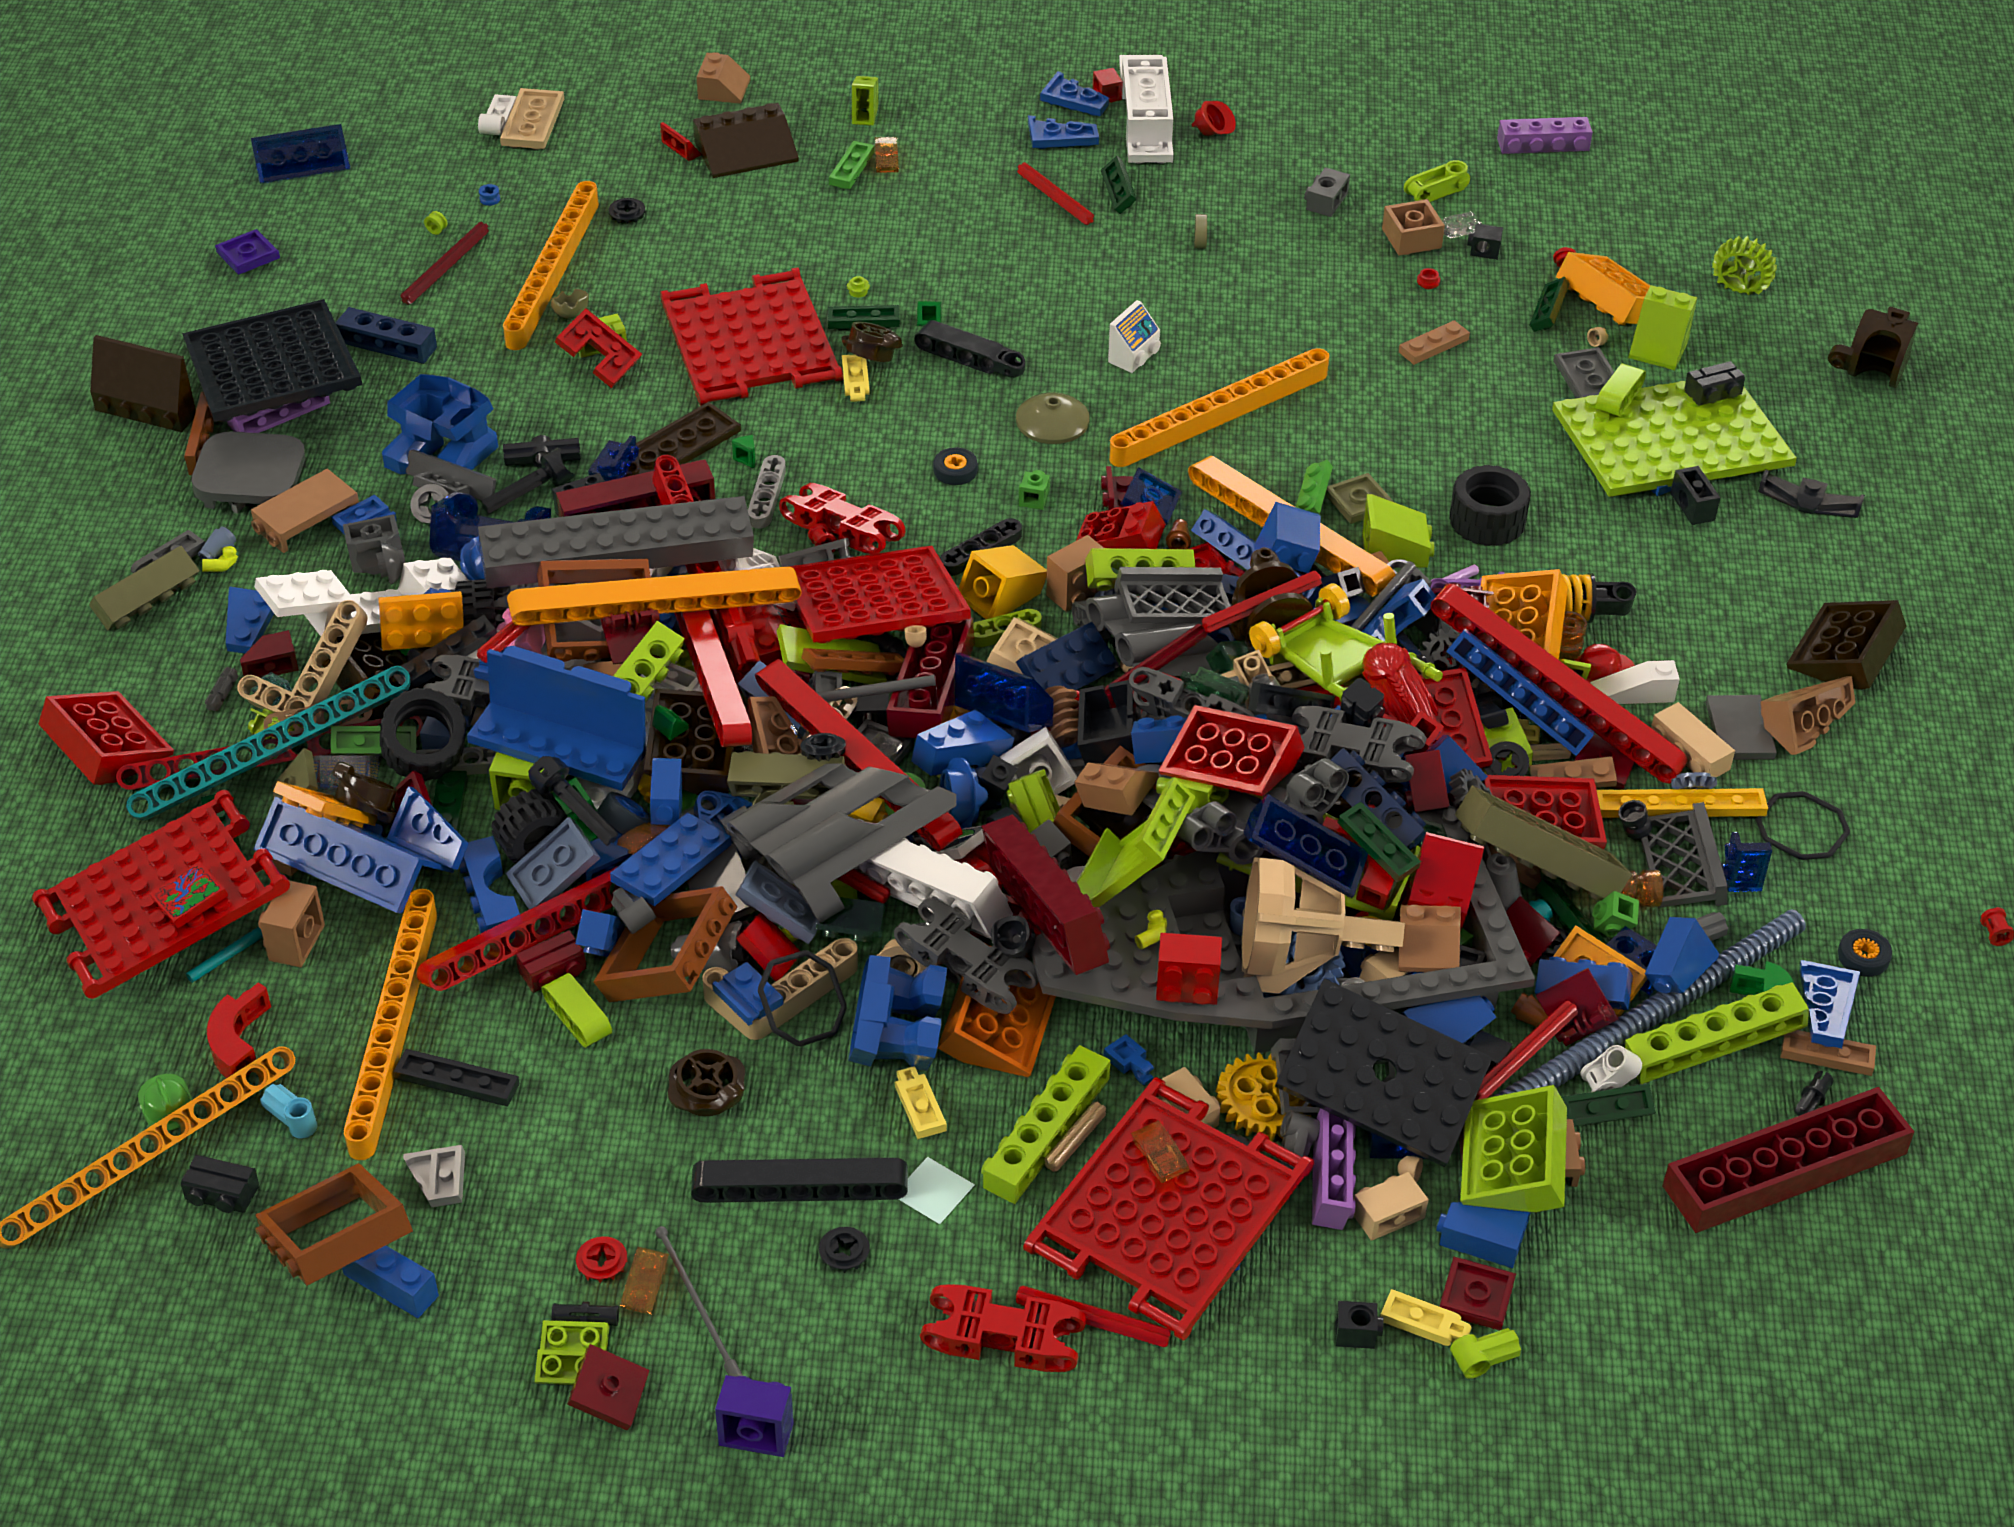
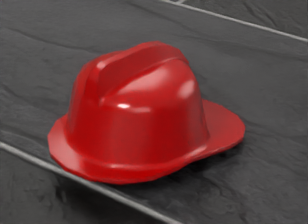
M1204 101L1202 107L1196 111L1194 115L1195 121L1191 124L1192 127L1198 128L1203 135L1212 136L1215 134L1232 133L1235 130L1236 121L1231 109L1223 102Z
M1605 644L1590 645L1583 651L1581 656L1575 659L1577 662L1591 664V669L1586 679L1589 683L1635 666L1628 657L1619 654L1615 649Z

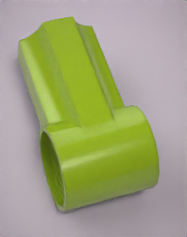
M1506 1328L1476 1338L1473 1334L1464 1335L1451 1344L1450 1351L1467 1379H1473L1486 1373L1492 1365L1519 1357L1521 1348L1515 1331Z

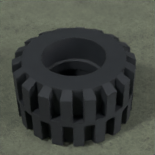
M485 579L457 581L455 592L461 591L464 627L473 620L485 615L495 629H497L498 623H496L495 617L497 610L494 607V601H496L495 589L486 588Z
M531 789L529 792L523 791L517 796H512L507 803L501 805V810L494 815L495 820L491 824L493 829L491 832L508 858L516 864L566 820L568 816L550 793L541 795L536 789Z

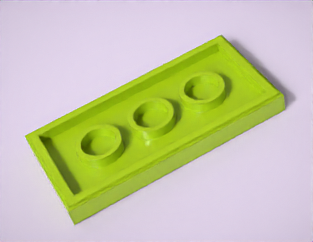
M782 624L777 629L783 663L792 670L814 673L810 665L801 658L804 648L880 652L879 646L876 643L844 638L834 639L829 643H813L807 629ZM826 669V671L838 672L834 669ZM850 670L849 673H842V679L869 685L887 681L886 675L882 672L873 671V674H864L859 671Z

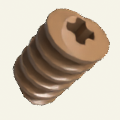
M1053 686L1047 688L1042 693V697L1045 700L1044 706L1047 710L1046 716L1049 719L1050 733L1060 748L1069 747L1078 741L1079 709L1076 708L1079 706V701L1075 699L1077 692L1064 686Z

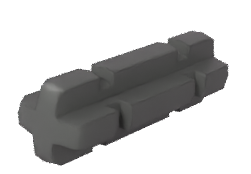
M226 667L222 671L210 692L211 694L205 700L208 710L216 712L223 704L222 702H224L238 678L235 668Z

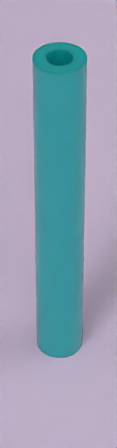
M259 926L186 973L188 980L191 983L195 982L263 938Z

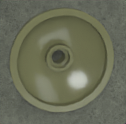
M1058 392L1034 395L1025 400L1016 412L1018 429L1026 437L1046 444H1061L1079 438L1088 429L1090 420L1088 409L1082 402L1070 395Z

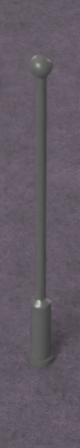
M664 1226L658 1227L655 1234L659 1239H662L721 1353L728 1376H743L736 1361L731 1359L672 1247L667 1237V1228Z

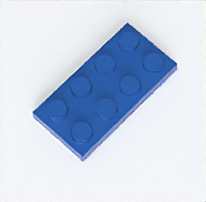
M687 812L610 873L611 882L637 897L642 896L647 903L656 906L731 846V836Z

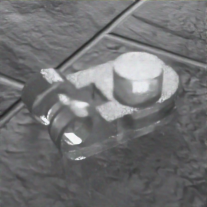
M1473 212L1448 216L1442 220L1445 225L1444 234L1450 238L1468 235L1469 232H1474L1476 223L1482 224Z

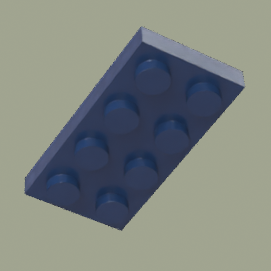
M1093 622L1056 639L1016 661V664L1043 706L1045 700L1042 697V693L1047 688L1064 686L1067 689L1079 690L1120 667Z

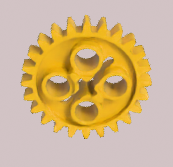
M1260 1052L1257 1053L1256 1059L1246 1054L1244 1062L1239 1058H1235L1234 1064H1227L1225 1072H1221L1215 1092L1218 1093L1216 1099L1221 1104L1220 1113H1227L1226 1122L1236 1121L1235 1130H1239L1242 1127L1246 1128L1245 1136L1247 1137L1252 1132L1256 1134L1262 1132L1269 1136V1140L1273 1141L1275 1134H1278L1283 1140L1280 1130L1285 1115L1281 1114L1279 1089L1274 1087L1278 1077L1276 1061L1272 1060L1271 1053L1268 1059H1263ZM1288 1094L1290 1106H1303L1306 1102Z

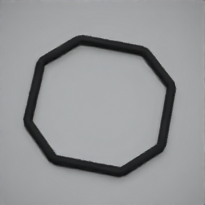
M1804 791L1773 795L1767 803L1768 810L1777 799L1805 797L1837 813L1844 833L1828 852L1800 854L1769 838L1761 820L1763 816H1756L1755 821L1765 842L1801 860L1831 857L1850 834L1849 826L1843 812L1839 808Z
M807 950L771 960L767 964L758 986V994L773 1033L799 1047L834 1036L838 1032L847 1010V1004L834 967ZM806 956L828 969L841 1009L831 1031L799 1041L776 1027L763 989L773 966Z

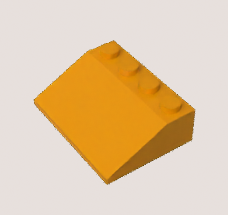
M1568 252L1556 278L1566 277L1569 282V290H1575L1580 293L1579 297L1581 299L1595 303L1597 310L1614 316L1613 320L1618 324H1637L1642 304L1650 285L1607 256Z
M1560 569L1482 576L1481 586L1483 590L1494 592L1493 595L1486 597L1489 609L1559 660L1568 592L1567 584Z

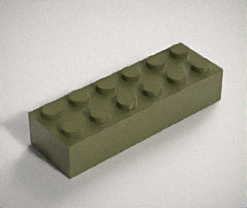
M1473 785L1455 813V816L1462 822L1461 828L1471 833L1470 838L1477 843L1485 845L1488 842L1494 845L1493 848L1504 856L1509 857L1510 854L1518 857L1517 860L1529 868H1533L1536 865L1542 868L1540 871L1552 879L1556 880L1557 876L1563 878L1566 885L1577 891L1580 888L1587 890V894L1597 901L1603 900L1613 891L1621 893L1632 876V873L1612 853Z

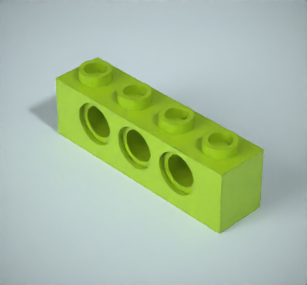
M1092 548L1085 558L1088 588H1097L1099 591H1108L1114 588L1118 574L1114 573L1111 568L1119 571V567H1195L1193 549Z
M656 621L613 676L629 681L631 683L630 692L644 696L646 703L655 690L653 688L655 683H662L669 673V665L671 663L676 665L682 657L684 650L681 648L685 638L659 621ZM637 674H643L645 677H640Z

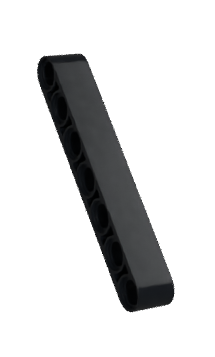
M900 1158L705 1160L695 1163L692 1168L691 1196L694 1200L704 1203L896 1200L905 1197L908 1192V1165Z

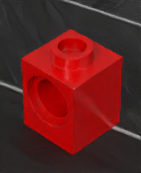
M1109 68L1093 71V90L1109 97V103L1121 101L1123 81L1115 69Z

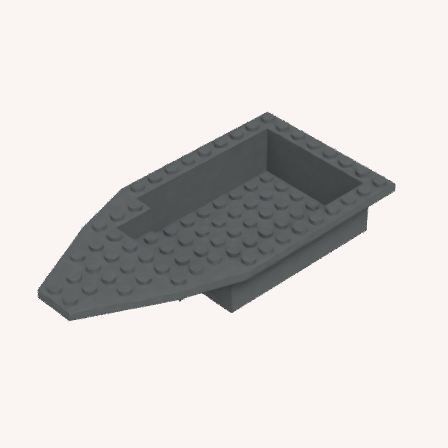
M1459 806L1416 813L1426 823L1423 827L1426 832L1476 844L1470 838L1471 833L1461 828L1462 822L1455 816ZM1402 816L1391 817L1388 822L1389 828H1398L1402 824ZM1287 837L1266 845L1259 858L1284 860L1290 864L1299 842ZM1196 850L1148 871L1099 907L1104 918V924L1101 925L1102 932L1106 934L1110 943V950H1107L1109 963L1075 975L1042 933L1036 936L1035 945L1030 951L1043 994L1176 1021L1245 1027L1254 1054L1271 1051V1048L1280 1038L1296 1039L1318 990L1264 998L1257 977H1244V972H1242V936L1230 930L1229 917L1231 902L1235 898L1246 897L1250 875L1236 869L1230 871L1228 866L1218 863L1217 858L1220 852ZM1481 858L1468 912L1462 927L1473 935L1472 948L1485 952L1483 963L1344 985L1342 987L1400 1014L1413 1007L1478 995L1481 997L1485 996L1492 1003L1494 1009H1496L1499 992L1533 987L1535 978L1483 858ZM1295 892L1294 909L1299 908L1301 893ZM1402 901L1398 903L1396 913L1392 921L1400 922V908L1402 905ZM1345 906V916H1354L1361 911ZM1153 910H1161L1163 912V917L1167 919L1166 933L1222 937L1217 1005L1156 1000L1160 941L1142 950L1135 943V936L1146 931L1148 928L1149 920L1147 915ZM1345 968L1341 969L1344 976L1340 978H1352ZM1300 979L1298 982L1300 983L1302 989H1304L1305 985L1303 979Z

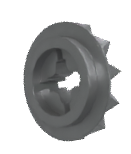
M427 484L420 487L413 494L410 506L416 519L422 523L433 525L434 522L443 521L446 514L450 513L449 508L452 502L449 493L443 487L436 484ZM431 496L436 503H439L433 507L432 513L426 507V504H430Z

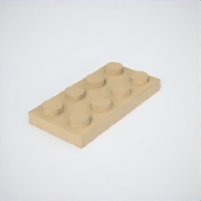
M520 88L500 137L501 146H510L512 148L524 147L535 150L545 149L563 104L564 92Z

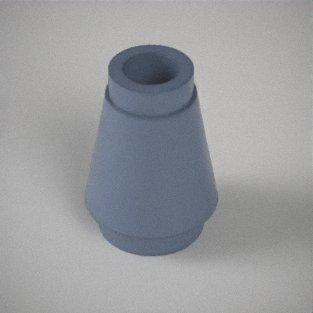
M225 527L214 529L198 552V556L201 560L219 558L223 555L222 549L224 547H234L236 542L235 536Z

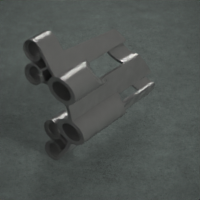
M1121 594L1091 597L1085 601L1072 603V617L1075 625H1079L1080 628L1093 622L1104 640L1110 639L1112 634L1115 637V647L1120 660L1126 666L1133 668L1197 624L1202 625V623H1131ZM1158 594V595H1160V596H1162V597H1165L1167 594ZM1184 594V595H1186L1187 597L1190 598L1193 594ZM1148 597L1144 600L1149 604H1156L1155 601ZM1172 598L1170 600L1174 601V603H1177L1178 606H1181L1183 604L1175 598ZM1197 598L1195 600L1196 602L1202 604L1205 607L1208 605L1205 601L1201 600L1200 598ZM1140 607L1135 608L1136 613H1148ZM1191 607L1185 609L1191 613H1199ZM1216 607L1211 609L1214 612L1221 611ZM1169 609L1162 610L1165 613H1174ZM1229 624V625H1227V626H1225V627H1222V628L1229 627V630H1230L1232 636L1234 637V635H1233V633H1232V631H1231V624ZM1207 635L1206 638L1157 671L1179 677L1233 669L1234 659L1256 650L1253 645L1249 648L1246 640L1240 644L1221 646ZM1263 657L1266 664H1270L1269 658ZM1147 677L1137 685L1148 683L1150 678Z
M1321 759L1312 765L1305 766V769L1296 775L1290 772L1264 796L1260 807L1239 792L1229 789V796L1222 804L1213 801L1201 808L1197 807L1191 814H1187L1176 836L1197 851L1221 852L1236 864L1252 863L1254 857L1259 858L1262 855L1266 845L1287 837L1298 842L1314 838L1321 831L1324 822L1323 815L1331 809L1345 789L1349 780L1348 772L1330 759ZM1147 764L1136 768L1158 772L1160 777L1172 778L1171 776L1161 775L1158 771L1161 766L1157 764ZM1151 788L1142 802L1153 809L1161 794H1157L1156 790Z
M825 764L748 809L745 806L740 807L720 819V822L727 834L731 836L732 842L744 860L757 853H761L783 879L797 887L818 922L822 923L845 909L831 882L955 808L956 794L939 786L933 790L922 788L914 784L909 779V776L889 770L867 767L858 773L849 769L844 764ZM818 783L830 789L806 805L784 804ZM880 795L887 801L903 807L878 823L865 822L847 816Z

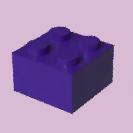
M725 1375L715 1408L719 1446L784 1457L794 1424L791 1387L779 1382L768 1383L752 1380L746 1376L734 1377Z

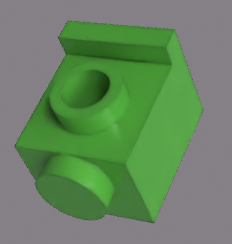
M1040 470L1033 472L1025 471L1022 483L1019 485V506L1044 510L1050 491V475H1046ZM1028 493L1039 494V499L1027 497Z

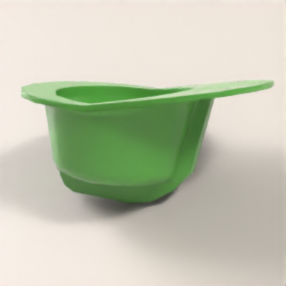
M175 1074L157 1075L147 1080L138 1092V1100L149 1126L157 1123L192 1100L186 1082ZM168 1121V1131L180 1128L177 1122Z

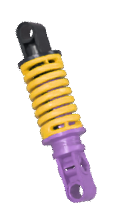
M1593 573L1579 576L1572 574L1569 577L1562 574L1568 587L1564 621H1570L1573 618L1575 622L1592 623L1595 615L1625 616L1630 613L1636 596V589L1631 583L1624 581L1596 582ZM1435 578L1431 580V589L1444 588V585L1447 583H1459L1461 588H1464V586L1466 588L1469 586H1481L1482 578L1479 580Z

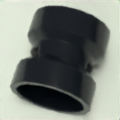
M1631 800L1625 802L1619 808V818L1623 824L1624 832L1629 838L1641 839L1651 832L1652 822L1643 802Z

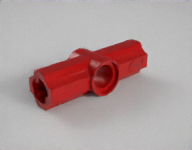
M742 607L716 609L722 625L723 644L726 648H730L737 671L747 674L760 660L754 644L755 633L751 621H746Z

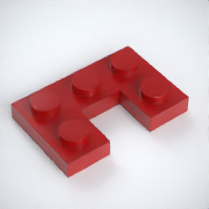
M586 308L555 340V343L572 357L587 343L604 355L605 358L595 367L593 374L610 388L642 356V353Z

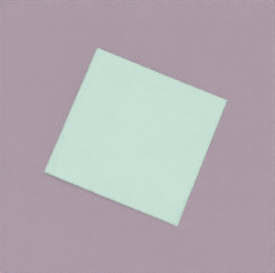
M927 1157L909 1176L907 1195L898 1200L941 1224L975 1184Z

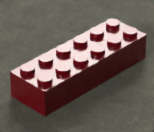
M705 459L680 465L694 502L716 499L714 477ZM654 471L556 492L559 517L661 506L662 504L652 481Z
M973 617L960 623L946 622L937 624L934 627H925L927 636L925 643L917 648L909 645L897 680L935 675L936 686L892 693L886 709L889 736L917 738V734L950 720L975 644Z

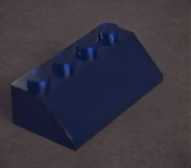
M341 124L251 138L260 184L350 169Z
M960 652L955 653L954 706L968 711L977 710L987 718L1028 733L1053 726L1054 699L1034 678Z
M1267 794L1250 813L1243 832L1247 839L1352 899L1355 895L1368 853L1362 847Z

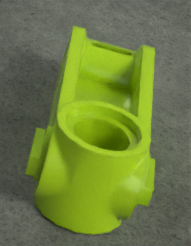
M1449 161L1446 164L1410 177L1404 184V191L1406 194L1412 195L1415 201L1428 199L1429 202L1455 192H1460L1470 182V175L1467 173L1468 166L1462 161Z

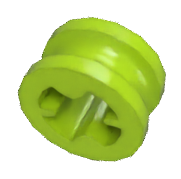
M438 211L431 212L424 219L426 229L435 235L440 234L448 225L445 216Z

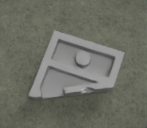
M462 1145L403 1154L408 1168L431 1207L462 1203L465 1150Z

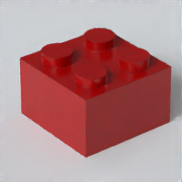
M1160 933L1156 1000L1217 1005L1222 937Z

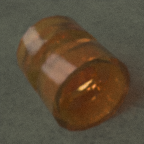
M1565 611L1559 659L1573 661L1582 653L1587 621L1579 613Z
M1629 870L1632 876L1621 893L1639 900L1642 907H1660L1663 900V881L1660 871L1642 870L1637 875L1634 870Z

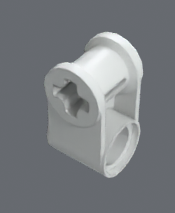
M1613 1045L1594 1061L1585 1065L1580 1075L1584 1081L1589 1083L1592 1089L1591 1092L1621 1088L1640 1074L1642 1061L1638 1055L1626 1048Z

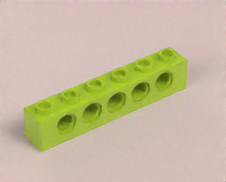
M1793 982L1777 985L1768 991L1756 995H1748L1739 1001L1727 1005H1719L1710 1011L1690 1015L1686 1019L1672 1024H1664L1649 1032L1637 1033L1631 1038L1625 1039V1048L1640 1057L1642 1069L1637 1079L1640 1084L1808 1027L1809 1008Z
M1081 1045L1076 1048L1073 1054H1068L1065 1057L1060 1071L1050 1076L1046 1089L1041 1095L1037 1094L1034 1097L1026 1115H1021L1017 1119L1014 1130L1009 1137H1003L996 1154L992 1158L988 1157L981 1169L984 1189L1016 1204L1044 1167L1045 1157L1087 1110L1110 1079V1059Z

